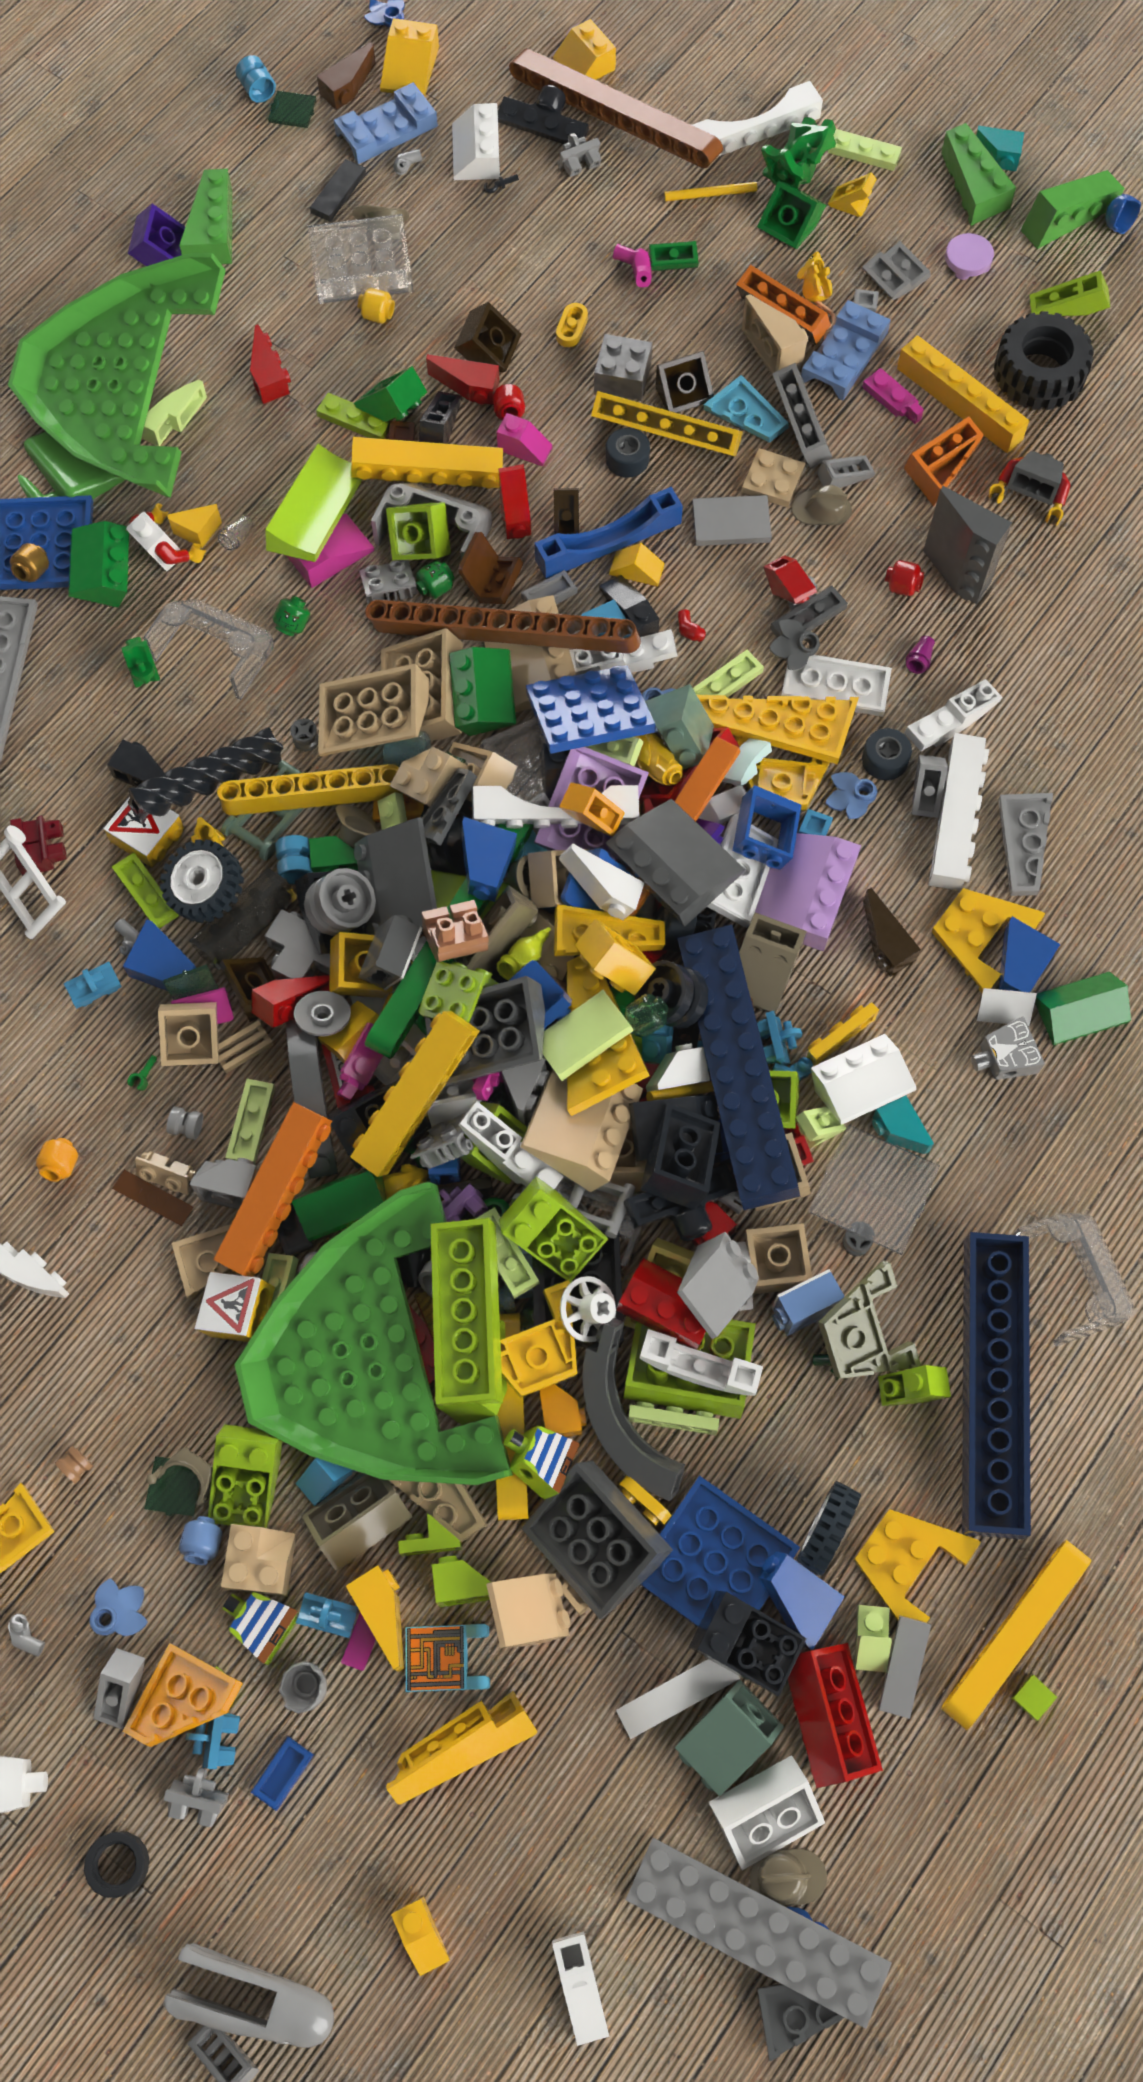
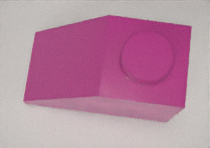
M506 413L497 430L498 448H503V453L543 467L553 446L530 421Z

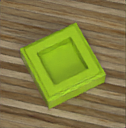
M1030 1675L1011 1699L1034 1721H1038L1057 1699V1696L1035 1675Z

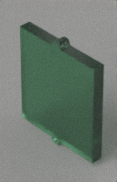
M277 91L274 102L270 104L269 123L308 128L311 116L314 115L316 96Z
M207 964L189 971L183 970L181 974L163 980L173 1000L219 989Z
M155 1456L152 1474L160 1466H164L170 1458ZM174 1465L167 1468L165 1473L160 1478H157L155 1484H149L144 1509L165 1512L167 1516L179 1514L194 1517L195 1503L200 1489L197 1475L185 1466Z

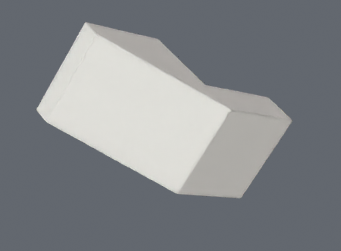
M737 786L711 797L699 818L722 825L725 821L729 822L733 815L738 817L741 799L747 793L743 786Z

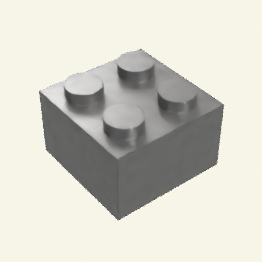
M604 334L594 371V392L600 391L618 397L641 401L652 360V342Z

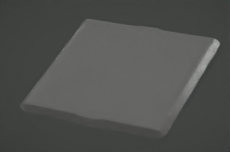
M848 1125L833 1159L831 1158L826 1166V1171L823 1175L825 1177L808 1212L902 1255L917 1219L924 1212L925 1200L940 1165Z

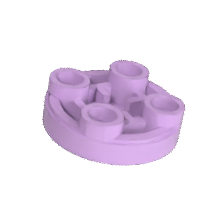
M972 233L960 234L954 237L948 243L945 253L947 265L960 280H966L969 277L988 272L994 257L991 243L984 237Z

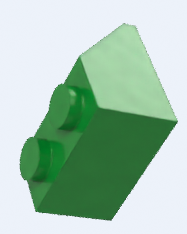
M778 181L757 227L789 246L798 249L816 228L826 204L788 183Z
M411 366L378 382L355 401L354 405L356 408L384 422L393 418L399 421L409 414L408 409L411 410L422 403L420 399L428 392L415 369Z

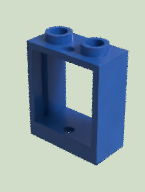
M754 785L741 799L732 851L741 854L745 858L764 863L770 868L782 869L793 859L801 804ZM753 812L781 823L777 848L749 837Z

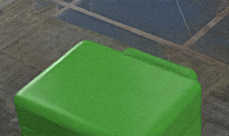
M46 431L29 437L24 441V449L55 490L43 495L26 477L18 475V481L28 498L91 495L92 499L125 480L74 457Z

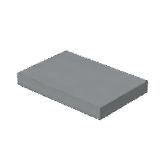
M767 495L693 499L696 546L771 543L772 535Z

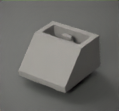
M544 1058L541 1061L502 1071L506 1096L516 1119L525 1126L528 1121H531L537 1106V1100L543 1091L549 1075V1071L546 1070V1059Z

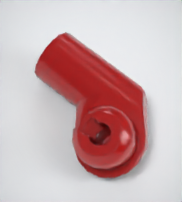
M682 609L678 611L680 635L691 641H703L706 636L705 629L691 622L689 610Z

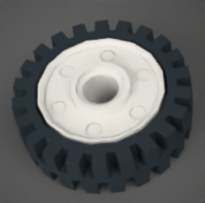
M199 839L195 840V844L192 842L185 843L186 850L181 846L176 849L179 854L177 857L171 854L168 858L172 861L171 865L165 863L163 867L167 874H161L160 879L164 883L160 884V890L164 892L162 897L167 902L166 904L177 914L189 921L204 923V920L207 922L214 921V916L218 919L223 917L222 910L229 912L232 909L229 903L233 902L236 904L239 900L235 893H242L243 888L239 884L244 883V877L240 875L243 873V870L239 865L238 859L230 851L217 842L207 839L204 842Z
M838 1481L834 1482L805 1538V1542L796 1560L798 1563L819 1576L825 1573L854 1516L861 1498L859 1492Z

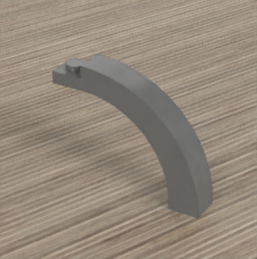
M295 1019L286 1022L294 1101L328 1118L320 1063L319 1036L305 1033L297 1026ZM330 1131L328 1138L321 1143L317 1151L318 1156L315 1164L308 1169L310 1179L338 1174Z
M613 1318L608 1323L600 1326L596 1337L597 1342L586 1348L583 1391L587 1412L599 1441L616 1465L641 1487L670 1501L679 1492L686 1464L675 1461L654 1449L639 1435L627 1418L618 1396L615 1377L616 1356L624 1321Z

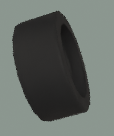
M111 1832L101 1836L90 1846L84 1862V1874L88 1885L95 1893L105 1898H118L134 1892L143 1883L149 1870V1855L146 1845L138 1836L129 1832ZM114 1844H123L129 1847L134 1853L136 1860L132 1876L120 1885H111L105 1882L98 1870L99 1858L102 1852Z

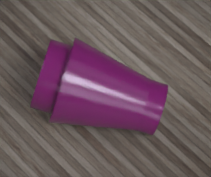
M922 636L919 642L907 654L905 658L906 667L912 673L921 674L929 669L935 644L932 637Z

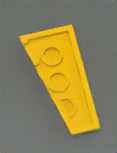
M560 904L556 906L554 956L581 955L575 944L595 918L634 943L640 951L662 950L665 945V921L628 916L621 920L612 917L608 912Z
M22 1483L14 1489L15 1494L6 1504L2 1503L0 1506V1573L55 1532Z

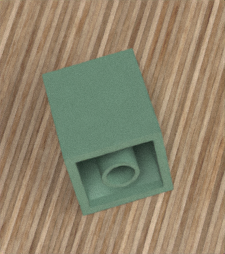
M691 684L645 701L657 730L669 750L673 753L676 761L682 766V770L698 765L710 747L714 725Z
M739 1679L680 1740L675 1749L678 1751L680 1759L687 1766L693 1767L701 1776V1781L710 1791H715L720 1797L772 1745L784 1726Z

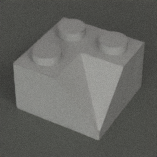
M238 1158L237 1161L217 1159L215 1163L205 1161L191 1179L190 1186L201 1201L239 1210L258 1172V1168L254 1165L253 1161L245 1158Z

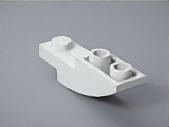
M672 629L640 637V647L633 653L580 649L569 650L576 675L584 674L597 666L604 670L613 666L628 665L631 673L654 668L655 662L678 657Z
M985 679L950 698L944 707L907 726L904 733L920 751L933 744L937 747L951 739L954 733H960L1000 702L1003 697Z
M478 1101L473 1104L458 1124L478 1149L516 1184L522 1183L527 1187L537 1176L555 1189L564 1177L554 1168L521 1148L522 1137Z
M7 1241L3 1245L0 1243V1274L36 1293L66 1298L69 1295L63 1288L67 1282L55 1271L49 1274L43 1268L47 1263L36 1252L30 1256L24 1249L18 1252Z

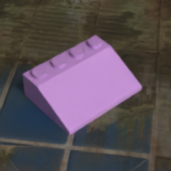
M586 747L571 749L548 807H559L570 782L595 788L600 793L610 786L638 785V797H640L649 772ZM550 824L549 828L539 829L534 843L549 851L567 850L572 844L582 849L593 850L594 848H601L606 850L609 856L615 860L606 845V842L612 837L594 828H590L586 824H577L578 826L575 828H562L561 824Z
M797 833L793 859L780 870L776 868L769 869L755 912L807 931L803 945L824 952L861 845L833 836Z

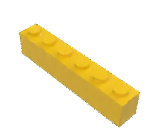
M917 335L901 349L897 369L963 420L969 416L984 436L1004 452L1009 453L1023 440L1029 419Z
M597 391L591 416L731 456H737L743 431Z
M353 437L352 478L434 483L436 485L448 484L462 487L476 486L488 489L499 488L498 468H503V448Z
M443 1011L442 1014L438 1013L430 1024L432 1030L426 1038L424 1037L418 1042L414 1050L416 1055L411 1062H407L399 1072L400 1080L396 1086L390 1087L383 1098L385 1101L384 1105L380 1110H376L368 1121L370 1125L365 1134H361L353 1144L355 1150L350 1157L377 1177L388 1175L480 1032V1030L452 1011Z

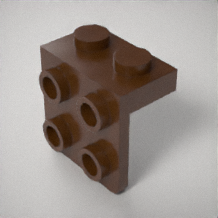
M475 532L460 562L458 572L479 603L505 604L524 563L520 557H498L482 532Z

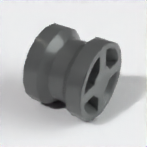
M305 718L295 721L290 729L294 746L304 752L315 749L318 745L319 736L314 722Z
M863 1223L851 1225L843 1237L845 1251L852 1256L865 1255L874 1241L872 1229Z

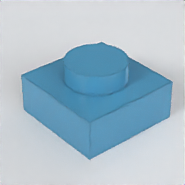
M808 809L798 833L827 836L833 817Z
M642 1034L643 1061L661 1063L666 1054L672 1053V1035Z

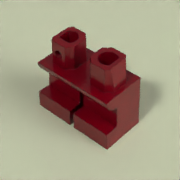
M43 815L38 816L36 820L25 822L21 818L10 820L11 826L17 827L24 833L26 840L22 845L40 872L55 869V862L67 859L63 842L51 844V839L64 837L63 826L60 820L45 821ZM14 853L15 864L23 876L27 870Z

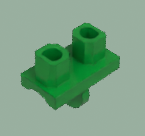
M140 637L127 640L125 642L126 646L122 647L121 650L135 687H140L142 684H147L150 681H160L147 641H142Z

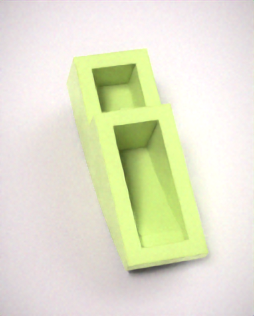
M198 379L184 385L152 407L147 413L142 438L154 445L160 446L172 429L181 433L207 398L203 381Z

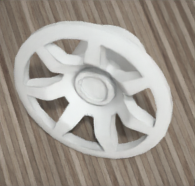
M589 1276L580 1277L572 1281L564 1290L560 1301V1316L568 1333L579 1341L595 1342L597 1334L587 1337L590 1326L593 1324L599 1330L603 1323H608L615 1318L616 1305L613 1294L609 1287L600 1279ZM585 1282H591L598 1286L593 1294L589 1292ZM578 1284L582 1299L569 1295ZM566 1302L578 1307V1311L569 1317L566 1315ZM582 1319L583 1322L580 1326L579 1334L574 1331L570 1323Z

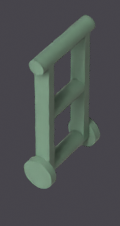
M282 760L278 764L277 768L279 771L275 776L300 774L303 772ZM304 808L273 811L282 820L264 841L242 827L253 814L239 815L238 818L234 815L229 816L222 825L221 833L226 836L234 834L260 851L259 857L267 861L276 850L275 841Z

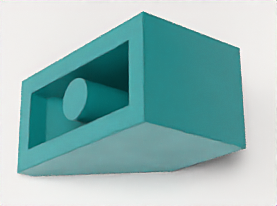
M978 125L976 136L1003 170L1017 171L1025 132Z
M907 1095L876 1109L872 1125L879 1136L882 1135L887 1143L921 1154L930 1152L934 1142Z

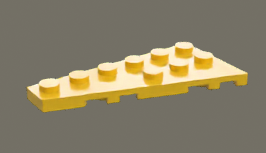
M697 695L714 728L728 727L732 735L746 739L752 738L771 743V746L837 765L859 697H850L849 700H836V697H825V700H811L808 696H767V699H753V696H743V699H728L726 695Z
M579 956L567 962V994L572 998L571 1006L568 1008L571 1012L602 990L605 991L620 1011L606 977L602 980L590 972V966L583 962ZM631 1033L567 1077V1110L571 1116L650 1076Z

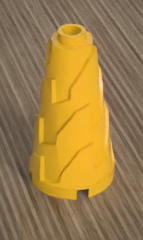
M656 732L635 736L644 741L635 767L649 772L648 776L662 785L667 786L678 783L682 778V766L675 760L673 753L664 745L665 741Z

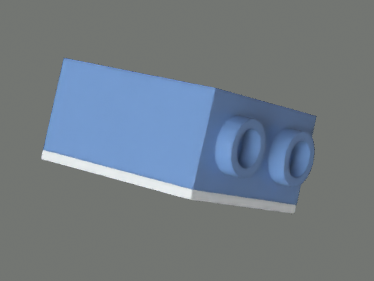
M830 1269L778 1294L772 1306V1310L775 1313L772 1315V1318L778 1330H784L785 1334L789 1336L822 1319L845 1296Z

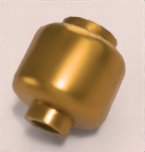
M23 544L10 558L11 571L21 581L35 582L49 567V560L45 550L35 544Z

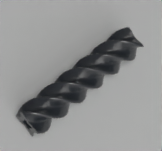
M269 727L262 729L254 736L239 739L231 746L216 749L208 756L193 759L184 767L170 769L161 777L150 778L140 783L137 787L128 788L130 796L128 805L136 813L143 825L149 814L159 817L166 815L172 803L187 806L192 802L196 793L206 796L211 795L215 792L219 783L239 780L242 772L257 775L265 762L278 765L282 761L281 751L284 749L283 745L276 740Z

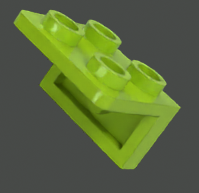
M437 962L420 1004L419 1014L434 1019L438 1013L442 1014L443 1011H452L469 1023L482 989L499 983L491 978L492 974L480 968H476L475 971L470 970L467 966L458 962H452L451 964Z

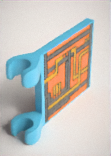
M486 1624L405 1627L406 1692L489 1689L490 1678L488 1676H468L467 1638L489 1637V1626Z

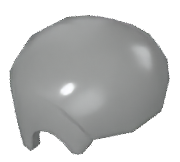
M300 1662L293 1664L283 1674L279 1692L285 1702L284 1707L299 1714L314 1710L323 1702L327 1693V1681L324 1673L317 1665L310 1662Z

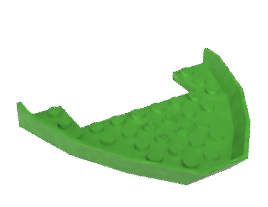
M188 253L118 275L65 305L19 340L8 386L35 422L74 457L134 484L171 498L182 452L178 447L140 445L172 314L215 315L225 276V268L213 253Z
M425 1182L402 1189L325 1243L274 1301L234 1364L249 1424L309 1456L382 1480L479 1485L513 1475L498 1416L444 1431L440 1430L397 1258L431 1248L430 1224L447 1222L437 1185Z

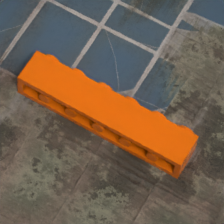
M295 1102L292 1103L213 1260L248 1277H254L262 1269L264 1256L268 1248L275 1243L278 1236L277 1230L281 1222L288 1217L291 1211L290 1204L294 1196L303 1188L304 1177L308 1169L315 1164L318 1156L317 1151L321 1143L330 1134L332 1120Z

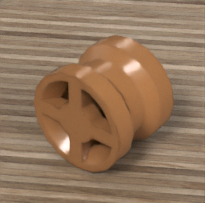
M73 1445L68 1449V1454L64 1458L58 1459L55 1462V1465L75 1484L78 1483L80 1475L84 1471H89L93 1467V1464Z

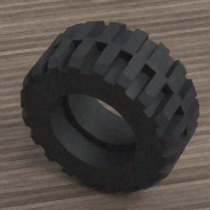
M1041 311L1040 314L1036 315L1034 312L1027 314L1025 319L1023 316L1018 318L1005 330L994 362V376L1002 392H1007L1009 399L1018 401V404L1023 407L1026 405L1031 406L1034 410H1039L1040 408L1050 410L1054 409L1056 405L1059 408L1066 405L1068 401H1073L1078 396V393L1082 391L1092 366L1094 349L1089 335L1084 334V328L1080 324H1074L1075 321L1070 317L1066 319L1061 317L1062 314L1055 313L1052 315L1045 311ZM1032 354L1046 355L1055 359L1061 366L1056 368L1040 367L1028 360L1026 356Z

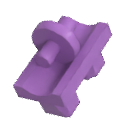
M471 1184L463 1191L457 1186L450 1194L445 1189L439 1192L444 1198L442 1206L447 1222L462 1221L461 1218L468 1211L477 1218L488 1210L482 1199L484 1195Z

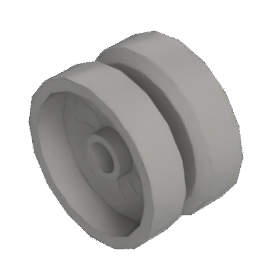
M349 868L336 869L314 882L306 892L304 901L306 916L312 926L321 933L335 936L339 932L348 933L366 923L374 913L376 904L374 889L368 879L360 872Z

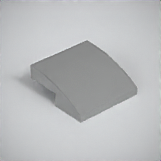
M901 241L885 254L880 251L862 266L864 272L892 300L907 294L931 277L930 270Z

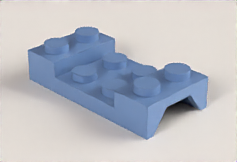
M414 82L394 91L393 100L359 116L353 110L334 119L337 137L343 135L349 143L358 164L438 127L436 111Z
M847 300L836 317L835 325L817 352L813 351L803 366L801 376L804 383L816 378L831 385L838 398L843 401L887 335L891 319Z

